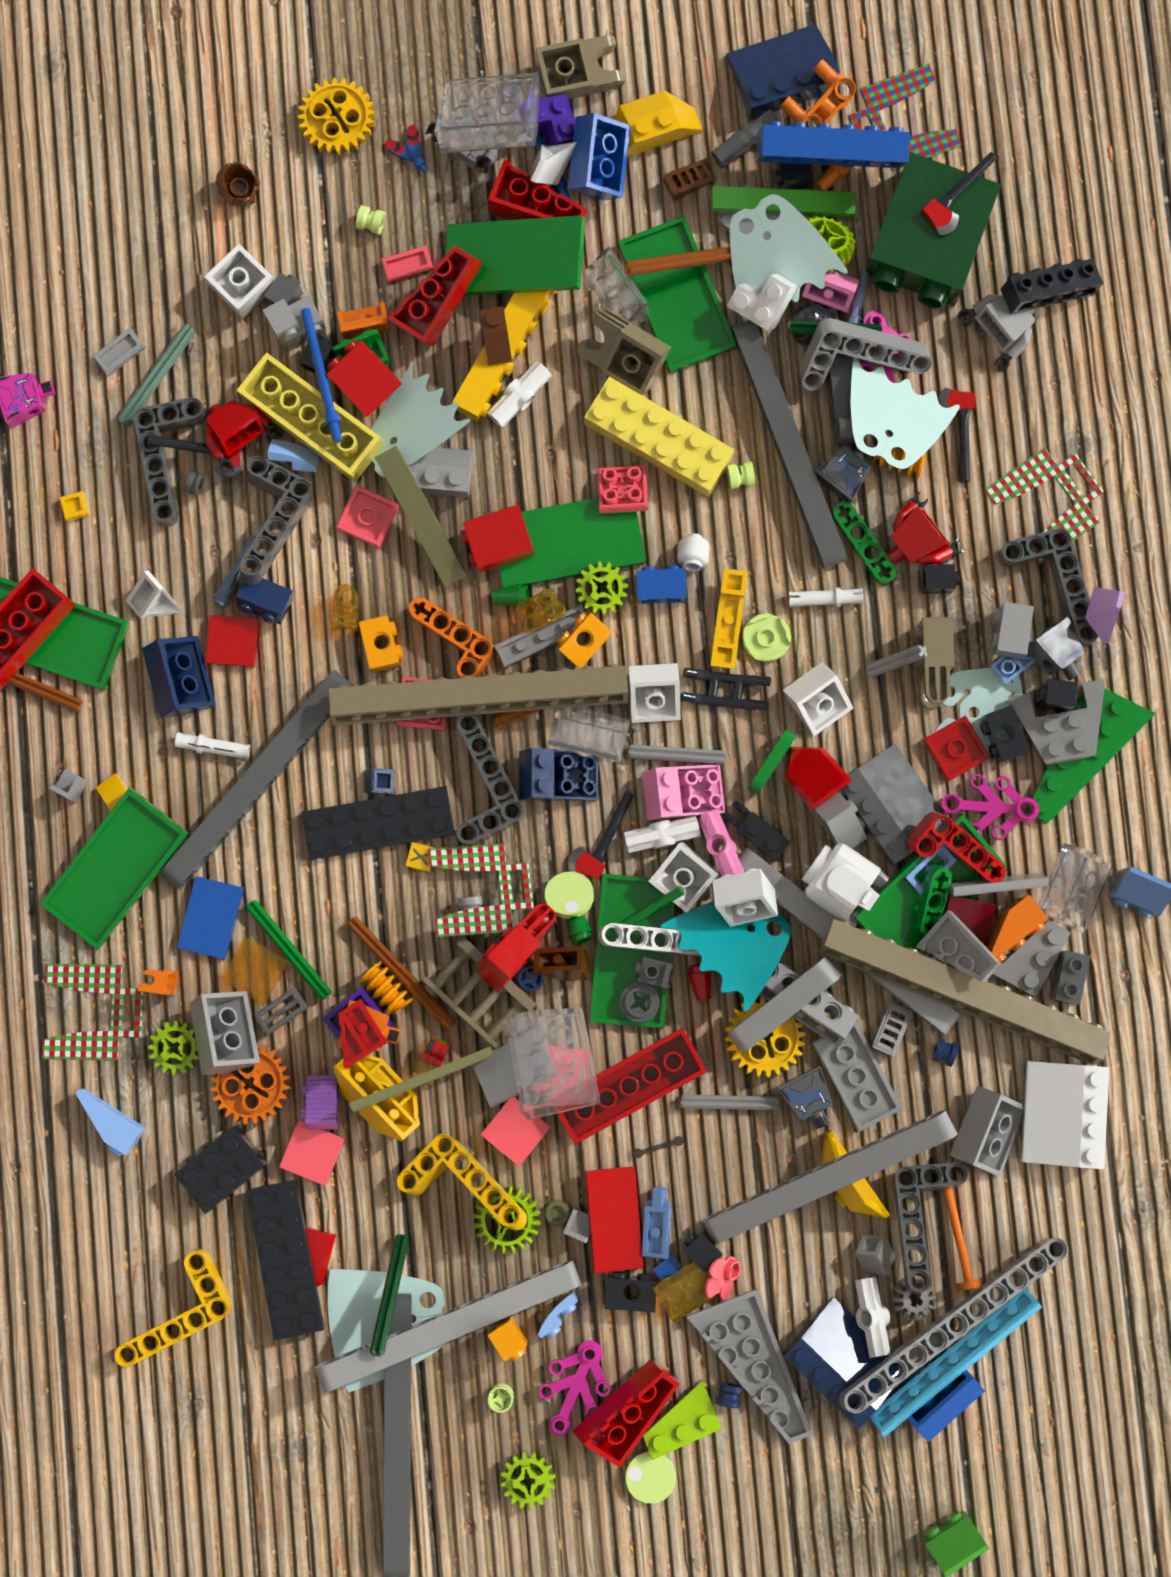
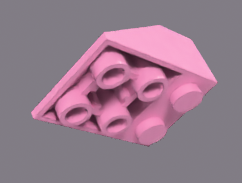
M720 764L661 767L642 772L647 821L679 819L695 815L697 817L713 810L719 811L720 814L726 813Z

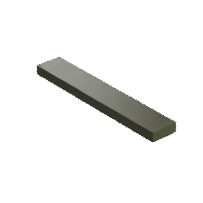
M396 445L376 456L377 463L444 586L447 587L466 577V571L399 447Z
M491 1047L347 1104L348 1109L351 1113H354L488 1059L493 1055Z

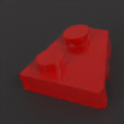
M359 999L338 1013L339 1025L341 1027V1045L343 1048V1066L345 1069L388 1043L362 999Z

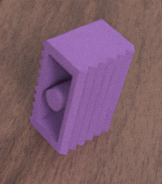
M307 1075L306 1083H302V1097L306 1098V1107L301 1108V1121L305 1122L308 1130L338 1129L339 1084L336 1075Z

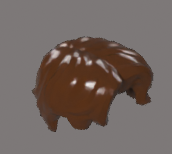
M240 162L226 163L217 173L215 181L218 193L228 204L233 206H249L255 203V192L259 190L260 179L248 166Z

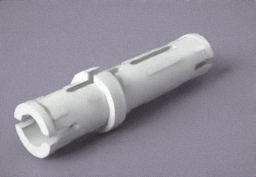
M837 587L835 590L789 591V607L836 605V607H841V604H863V589L841 590L840 587Z
M178 732L175 738V748L196 750V753L199 754L207 752L248 760L250 756V744L207 738L204 734L195 736Z

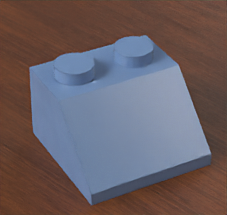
M1128 867L1119 870L1109 898L1115 900V905L1128 909L1129 906L1138 910L1137 914L1151 919L1152 916H1161L1170 902L1171 883L1134 867Z

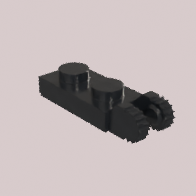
M736 800L732 805L747 818L741 824L732 814L726 812L723 815L724 819L733 825L738 833L775 862L790 844V841L753 811L750 812Z

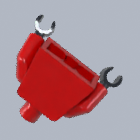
M234 400L229 401L222 407L219 404L212 405L209 409V416L206 418L208 427L205 430V442L214 459L219 461L218 467L222 476H226L222 469L225 465L230 466L234 472L233 464L230 460L225 459V454L228 457L264 433L265 430L267 431V440L270 443L272 439H275L271 433H276L280 438L282 435L281 428L277 425H271L269 418L256 406L240 404Z
M917 492L912 501L908 502L896 515L892 527L894 533L891 535V538L897 546L887 553L894 564L899 563L905 557L911 563L917 562L920 565L938 564L952 556L960 555L965 550L964 548L961 551H957L954 545L960 542V540L956 539L950 543L923 509L928 499L924 502L917 500L921 492Z

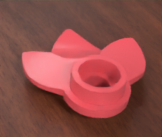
M735 1257L718 1258L711 1264L708 1270L710 1277L705 1285L706 1297L711 1298L719 1293L723 1301L727 1299L732 1290L733 1281L737 1279L741 1270L740 1262Z

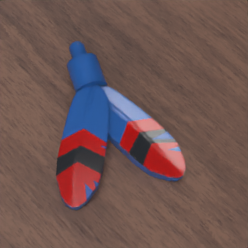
M410 125L407 129L408 147L395 140L385 141V147L389 152L404 160L413 162L417 169L426 172L425 162L420 157L419 132L414 125Z

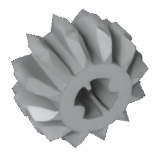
M915 1276L912 1277L911 1282L915 1288L921 1289L924 1287V1280L922 1278L916 1283ZM904 1278L900 1281L904 1287L902 1289L898 1286L894 1287V1290L900 1293V1295L892 1296L894 1302H900L895 1306L896 1311L904 1309L902 1316L908 1318L911 1313L914 1321L918 1320V1312L926 1318L928 1315L924 1309L926 1307L929 1310L934 1309V1306L928 1303V1301L936 1300L935 1295L928 1294L933 1290V1287L930 1285L923 1294L917 1295L919 1301L917 1303L913 1301V1304H911V1300L908 1298L911 1293L906 1289Z

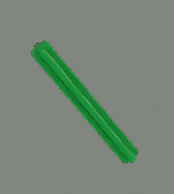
M256 900L251 901L246 906V910L321 1000L330 996L332 993L330 988Z

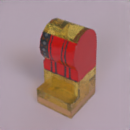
M432 1036L412 1077L442 1066L451 1044ZM435 1080L428 1082L426 1084L433 1086Z

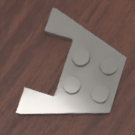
M1105 679L1082 683L1086 708L1042 717H1035L1030 693L1008 697L1010 706L1013 705L1018 720L1026 730L1046 766L1096 756Z

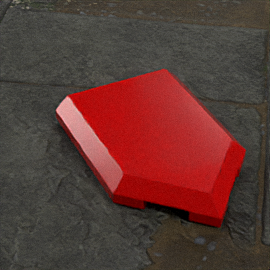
M790 746L784 778L812 811L852 782V779L823 747Z
M306 1226L316 1284L319 1287L324 1282L336 1234Z

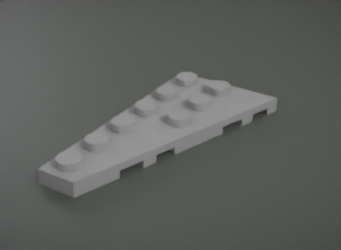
M757 1288L686 1315L789 1444L813 1435Z

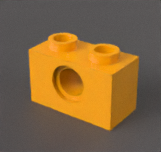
M587 611L586 614L580 613L574 620L575 626L571 631L568 632L566 630L557 640L559 644L556 648L580 669L613 633L590 611ZM581 632H587L589 635V639L585 644L577 643V635Z
M386 615L359 622L371 672L374 673L401 666L399 659H403L400 644L396 645L394 636L398 635L395 621L390 622L389 617ZM381 638L388 639V645L384 649L376 648V642Z
M512 1315L490 1328L488 1337L504 1362L509 1358L515 1361L525 1353L528 1339Z

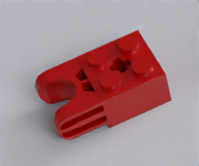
M538 904L514 929L509 926L499 937L500 939L496 944L493 943L478 961L481 966L476 974L499 993L530 960L541 945L540 940L556 919L554 910L546 904Z

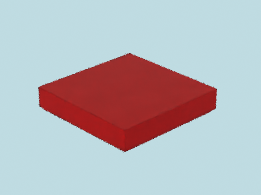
M210 615L205 663L255 668L259 619Z
M966 715L922 740L947 782L991 758Z

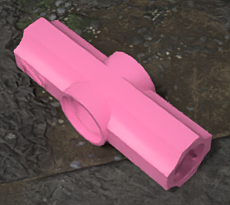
M713 810L703 813L698 821L707 840V850L713 855L721 876L744 873L736 853V844L730 839L719 811ZM724 843V848L719 852V847Z

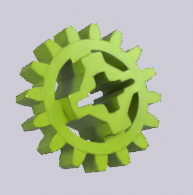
M599 561L597 568L589 564L590 571L587 573L582 570L581 574L584 578L577 579L576 581L581 585L580 588L576 589V593H582L578 601H586L584 607L586 610L590 606L593 607V614H596L598 609H601L603 615H606V609L608 608L615 612L614 605L622 606L623 603L620 598H627L628 595L623 592V589L628 588V584L622 583V580L626 578L625 574L619 576L620 568L617 567L612 570L610 562H608L606 567H602V563ZM598 572L608 573L605 577L601 578L593 575ZM615 579L618 583V594L612 590V583ZM587 582L592 586V593L589 597L585 590ZM605 582L608 593L601 592L598 594L596 583L602 585ZM599 599L611 601L608 604H596Z
M174 1021L173 1027L170 1022L164 1023L165 1029L156 1028L158 1036H150V1039L155 1042L154 1045L148 1046V1049L154 1050V1053L149 1058L157 1059L154 1066L159 1067L162 1065L163 1073H167L171 1069L172 1075H177L178 1069H180L182 1074L187 1073V1066L195 1068L196 1066L193 1061L199 1060L194 1028L188 1030L189 1023H184L180 1027V1021ZM180 1031L184 1034L175 1038L170 1032ZM161 1042L164 1044L162 1053L160 1052ZM190 1042L192 1046L191 1054L188 1052V1044ZM172 1043L180 1044L178 1047L180 1052H172L174 1048ZM173 1058H177L182 1063L174 1065L168 1062Z
M524 1450L521 1458L516 1454L513 1455V1463L506 1461L505 1466L509 1470H502L501 1476L506 1478L501 1481V1487H507L504 1492L505 1497L512 1495L511 1504L518 1500L520 1501V1508L523 1509L525 1503H529L530 1508L533 1509L534 1502L536 1501L541 1506L543 1505V1496L550 1499L551 1493L548 1489L555 1488V1483L550 1480L554 1479L556 1474L549 1472L552 1468V1463L544 1464L546 1456L543 1455L538 1459L536 1458V1451H533L531 1456H527V1452ZM531 1463L537 1465L541 1470L537 1471L534 1469ZM521 1465L519 1474L511 1476L514 1469ZM526 1469L529 1477L533 1479L530 1489L524 1480ZM545 1483L543 1489L535 1495L537 1486ZM519 1488L525 1493V1496L519 1494L515 1489Z

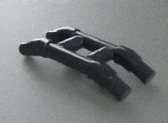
M686 667L683 669V677L709 681L708 695L681 692L680 700L683 702L743 710H768V701L742 699L743 685L770 686L771 677L711 672ZM719 682L733 683L732 698L717 696Z

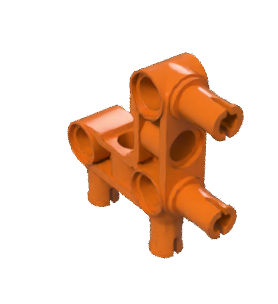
M822 59L813 71L828 85L825 93L809 110L806 109L804 111L790 96L780 106L794 122L805 123L810 120L815 124H830L831 118L839 110L841 111L846 107L856 92V85L853 80L847 78L843 73L837 74ZM839 84H846L848 86V96H841L838 93ZM828 165L829 168L816 181L815 185L821 191H827L839 177H845L855 166Z

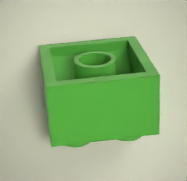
M965 1511L952 1513L946 1518V1523L940 1527L938 1525L931 1527L925 1532L926 1536L922 1538L946 1577L990 1549Z

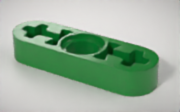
M788 730L784 732L747 788L756 795L760 793L796 738V735Z
M940 864L933 865L928 869L915 920L916 929L923 935H926L943 916L952 874ZM942 874V878H938L937 880H935L936 876H940ZM933 895H938L937 903L934 906H929V899ZM931 921L930 925L924 927L925 923H929Z

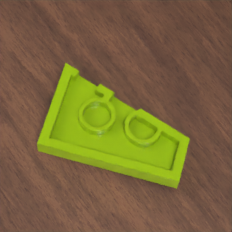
M703 1380L695 1384L692 1390L685 1396H682L642 1436L652 1460L722 1429Z

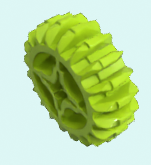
M816 215L812 218L805 217L825 239L846 267L851 258H853L856 242L853 239L854 234L849 232V227L842 226V221L836 222L833 218L827 219L824 215L821 218Z
M509 1185L507 1192L517 1204L520 1203L524 1207L528 1217V1224H525L520 1229L524 1232L517 1238L502 1239L509 1228L504 1227L502 1231L503 1225L483 1204L477 1203L475 1206L482 1211L481 1213L473 1214V1218L481 1220V1222H476L473 1225L474 1228L482 1227V1231L477 1233V1237L480 1238L486 1235L487 1238L484 1240L483 1245L486 1246L492 1241L494 1243L491 1247L492 1251H495L497 1246L501 1245L502 1254H505L506 1246H510L511 1253H515L516 1244H518L521 1250L525 1249L524 1239L530 1244L533 1242V1239L528 1235L529 1233L533 1235L538 1234V1230L532 1228V1225L538 1226L541 1224L540 1220L533 1219V1216L540 1215V1210L532 1211L531 1208L536 1206L537 1202L536 1200L531 1203L527 1202L531 1196L529 1192L524 1198L521 1197L520 1194L523 1190L521 1187L518 1188L515 1194L512 1193L513 1185ZM500 1194L493 1196L492 1204L500 1200ZM514 1211L511 1213V1219L514 1218L515 1221L517 1216ZM487 1214L498 1222L499 1227L496 1235L490 1231L487 1225Z

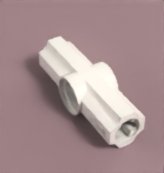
M536 361L520 379L517 378L508 385L501 399L487 412V415L495 424L503 428L520 410L523 411L531 404L536 396L535 394L550 380L552 374L543 364Z
M696 815L674 821H660L650 824L649 827L624 833L629 854L650 848L660 849L675 845L679 841H686L701 836Z
M872 1277L856 1280L860 1308L856 1313V1321L858 1326L865 1331L869 1357L891 1355L886 1326L890 1321V1314L888 1309L881 1305L877 1279Z

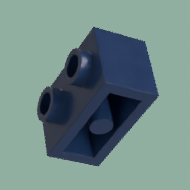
M264 578L256 585H248L243 582L236 595V607L246 614L253 613L268 623L280 625L293 601V590Z

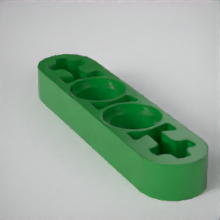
M849 502L838 503L832 512L834 522L874 580L881 585L891 583L896 575L895 566L854 506ZM840 508H841L843 511L849 510V513H848L847 517H848V519L850 520V522H851L853 519L856 520L855 522L851 523V524L848 526V528H845V526H844V525H847V523H848V521L846 520V518H845L844 516H842V517H839V516H838V514H839V512H840V510H839ZM854 527L861 528L864 532V537L859 540L854 539L850 534L851 529ZM868 547H873L877 550L878 556L875 559H868L864 555V550ZM881 558L884 560L880 564L884 570H890L888 579L885 576H879L881 569L878 565L875 568L872 567Z

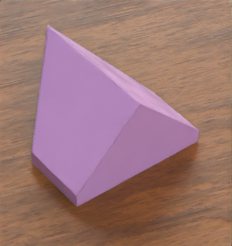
M1094 587L1085 619L1102 642L1108 644L1125 592Z

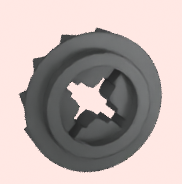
M642 982L633 983L626 987L621 994V1010L631 1021H648L656 1015L659 1009L660 1000L658 993L649 984ZM633 993L640 998L649 996L644 1003L646 1012L640 1007L630 1008L635 1003Z

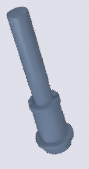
M861 271L860 281L856 289L851 313L846 317L847 323H861L862 321L860 313L870 276L869 272Z
M249 536L229 576L225 575L217 593L212 595L214 597L212 602L222 608L230 605L231 602L229 600L239 584L237 580L240 576V561L256 536Z

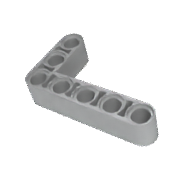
M827 318L818 324L800 364L799 371L803 387L809 391H814L823 385L837 353L916 374L928 372L932 367V360L928 347L922 342Z
M823 956L804 974L746 1018L727 1035L741 1053L744 1054L835 983L843 973L830 957Z

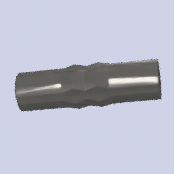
M768 109L712 150L711 155L720 168H724L737 157L748 152L751 147L757 145V132L763 125H767L768 121H779L773 111Z

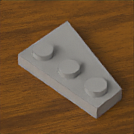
M947 911L916 946L981 982H986L1002 964L952 911Z
M1049 920L1044 923L1045 927L1035 935L1032 934L992 974L1033 998L1037 997L1071 934L1068 930Z

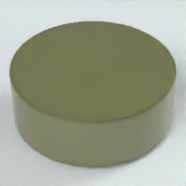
M554 1200L547 1205L545 1217L551 1225L561 1226L569 1219L570 1209L564 1201Z

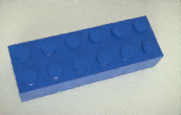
M768 121L767 125H763L757 132L756 162L898 169L909 162L910 132H903L902 127H889L888 131H881L878 126H865L863 130L855 129V125H840V128H830V124L819 123L816 124V127H806V123L793 122L791 126H782V122Z

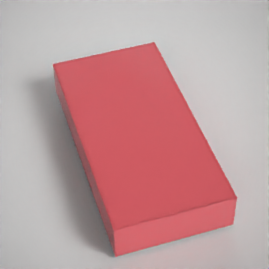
M427 245L381 259L388 284L433 271Z

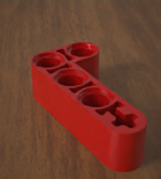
M932 811L925 815L908 837V848L922 857L932 856L941 845H944L945 848L974 873L991 883L1001 882L1006 875V868L1002 862L950 817L939 812ZM941 819V826L935 830L936 821ZM959 835L958 842L953 845V838ZM925 839V846L919 849L920 841ZM976 850V856L971 860L970 855ZM985 864L990 865V868L992 869V871H990L988 868L984 867V865H985Z

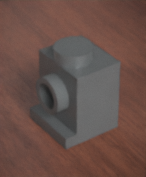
M643 957V962L638 961L635 976H639V982L670 989L675 965ZM652 967H655L657 970V974L654 977H651L648 973Z

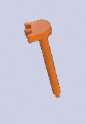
M945 1189L943 1192L965 1282L955 1284L956 1290L963 1291L981 1287L979 1279L973 1280L952 1189Z

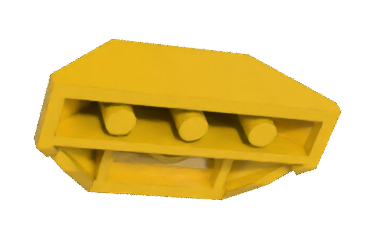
M665 90L620 105L614 117L616 121L631 125L627 157L702 132L695 108Z
M368 1055L347 1069L343 1066L344 1059L333 1067L341 1093L349 1103L403 1082L382 1058ZM412 1090L358 1111L376 1132L401 1142L420 1125L416 1094Z
M831 1130L825 1132L820 1165L847 1153ZM865 1178L836 1190L837 1194L834 1198L842 1209L847 1207L851 1212L883 1218L890 1216Z

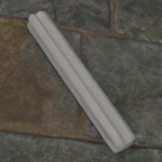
M629 745L628 757L631 759L724 764L725 751Z
M681 1095L680 1106L682 1108L778 1110L779 1098L776 1096Z

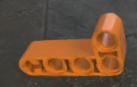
M424 598L413 599L409 605V612L413 620L464 653L457 664L459 677L465 676L462 674V669L466 665L475 667L474 673L470 675L471 677H479L493 656L491 642ZM424 606L427 614L431 615L430 619L421 612L418 614L416 608L421 609ZM440 618L448 621L447 626L443 629L435 627V622ZM464 631L468 634L464 642L455 640L458 632ZM486 645L488 652L485 655H477L475 653L476 647Z

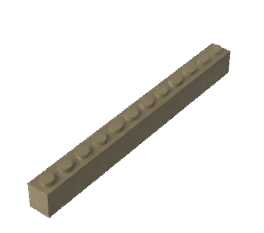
M617 664L601 668L586 666L575 670L561 668L557 671L548 672L536 670L532 673L522 674L520 672H511L508 675L486 674L483 677L461 676L457 679L441 677L431 681L415 679L405 683L389 681L379 685L364 683L360 686L349 687L339 685L335 688H329L332 726L628 703L626 666H619Z
M833 919L826 926L818 950L820 954L1091 1065L1104 1060L1111 1032L1104 1030L1099 1024L1084 1022L1077 1015L1057 1011V1008L1053 1005L1040 1004L1034 1001V998L1031 996L1018 995L1011 992L1012 990L1009 987L989 983L988 979L986 982H981L956 969L954 966L950 967L943 964L938 958L926 957L919 954L920 952L914 948L899 946L892 939L877 937L868 929H858L850 926V923L846 920Z

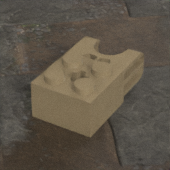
M604 35L585 40L581 38L536 48L534 61L543 97L566 94L569 100L621 88L625 84L624 74L620 70H605L599 66L597 61L600 57L612 53L616 46L615 37Z
M604 307L596 308L592 314V323L602 331L605 341L601 343L590 338L585 339L579 343L577 353L601 368V372L643 396L653 386L671 346Z
M953 617L922 618L919 624L916 625V629H913L912 632L913 644L926 647V658L913 662L914 668H918L919 700L926 709H937L950 695V671L955 666Z

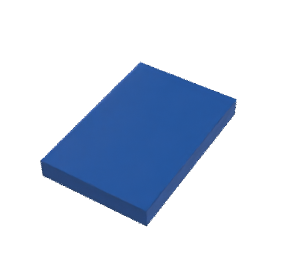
M195 876L177 948L226 960L245 888Z

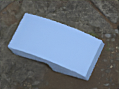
M272 439L267 451L268 460H276L281 463L292 462V470L304 473L317 472L320 463V456L306 447L287 441Z
M1027 652L1023 659L1002 656L991 667L1003 682L1008 684L1034 663L1035 660Z
M573 1290L564 1296L548 1313L538 1332L540 1338L545 1335L547 1338H551L561 1330L559 1326L563 1322L559 1314L562 1313L565 1316L577 1308L575 1303L578 1302V1298Z

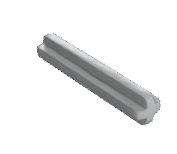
M917 645L871 662L866 666L867 674L875 677L922 660L927 656L926 647Z

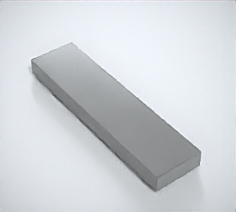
M582 604L494 645L504 669L558 644V638L566 630L570 632L575 626L573 622L582 612L586 614Z
M1035 873L1005 876L1001 882L991 883L985 879L951 882L949 894L955 897L1049 886V879L1045 875Z

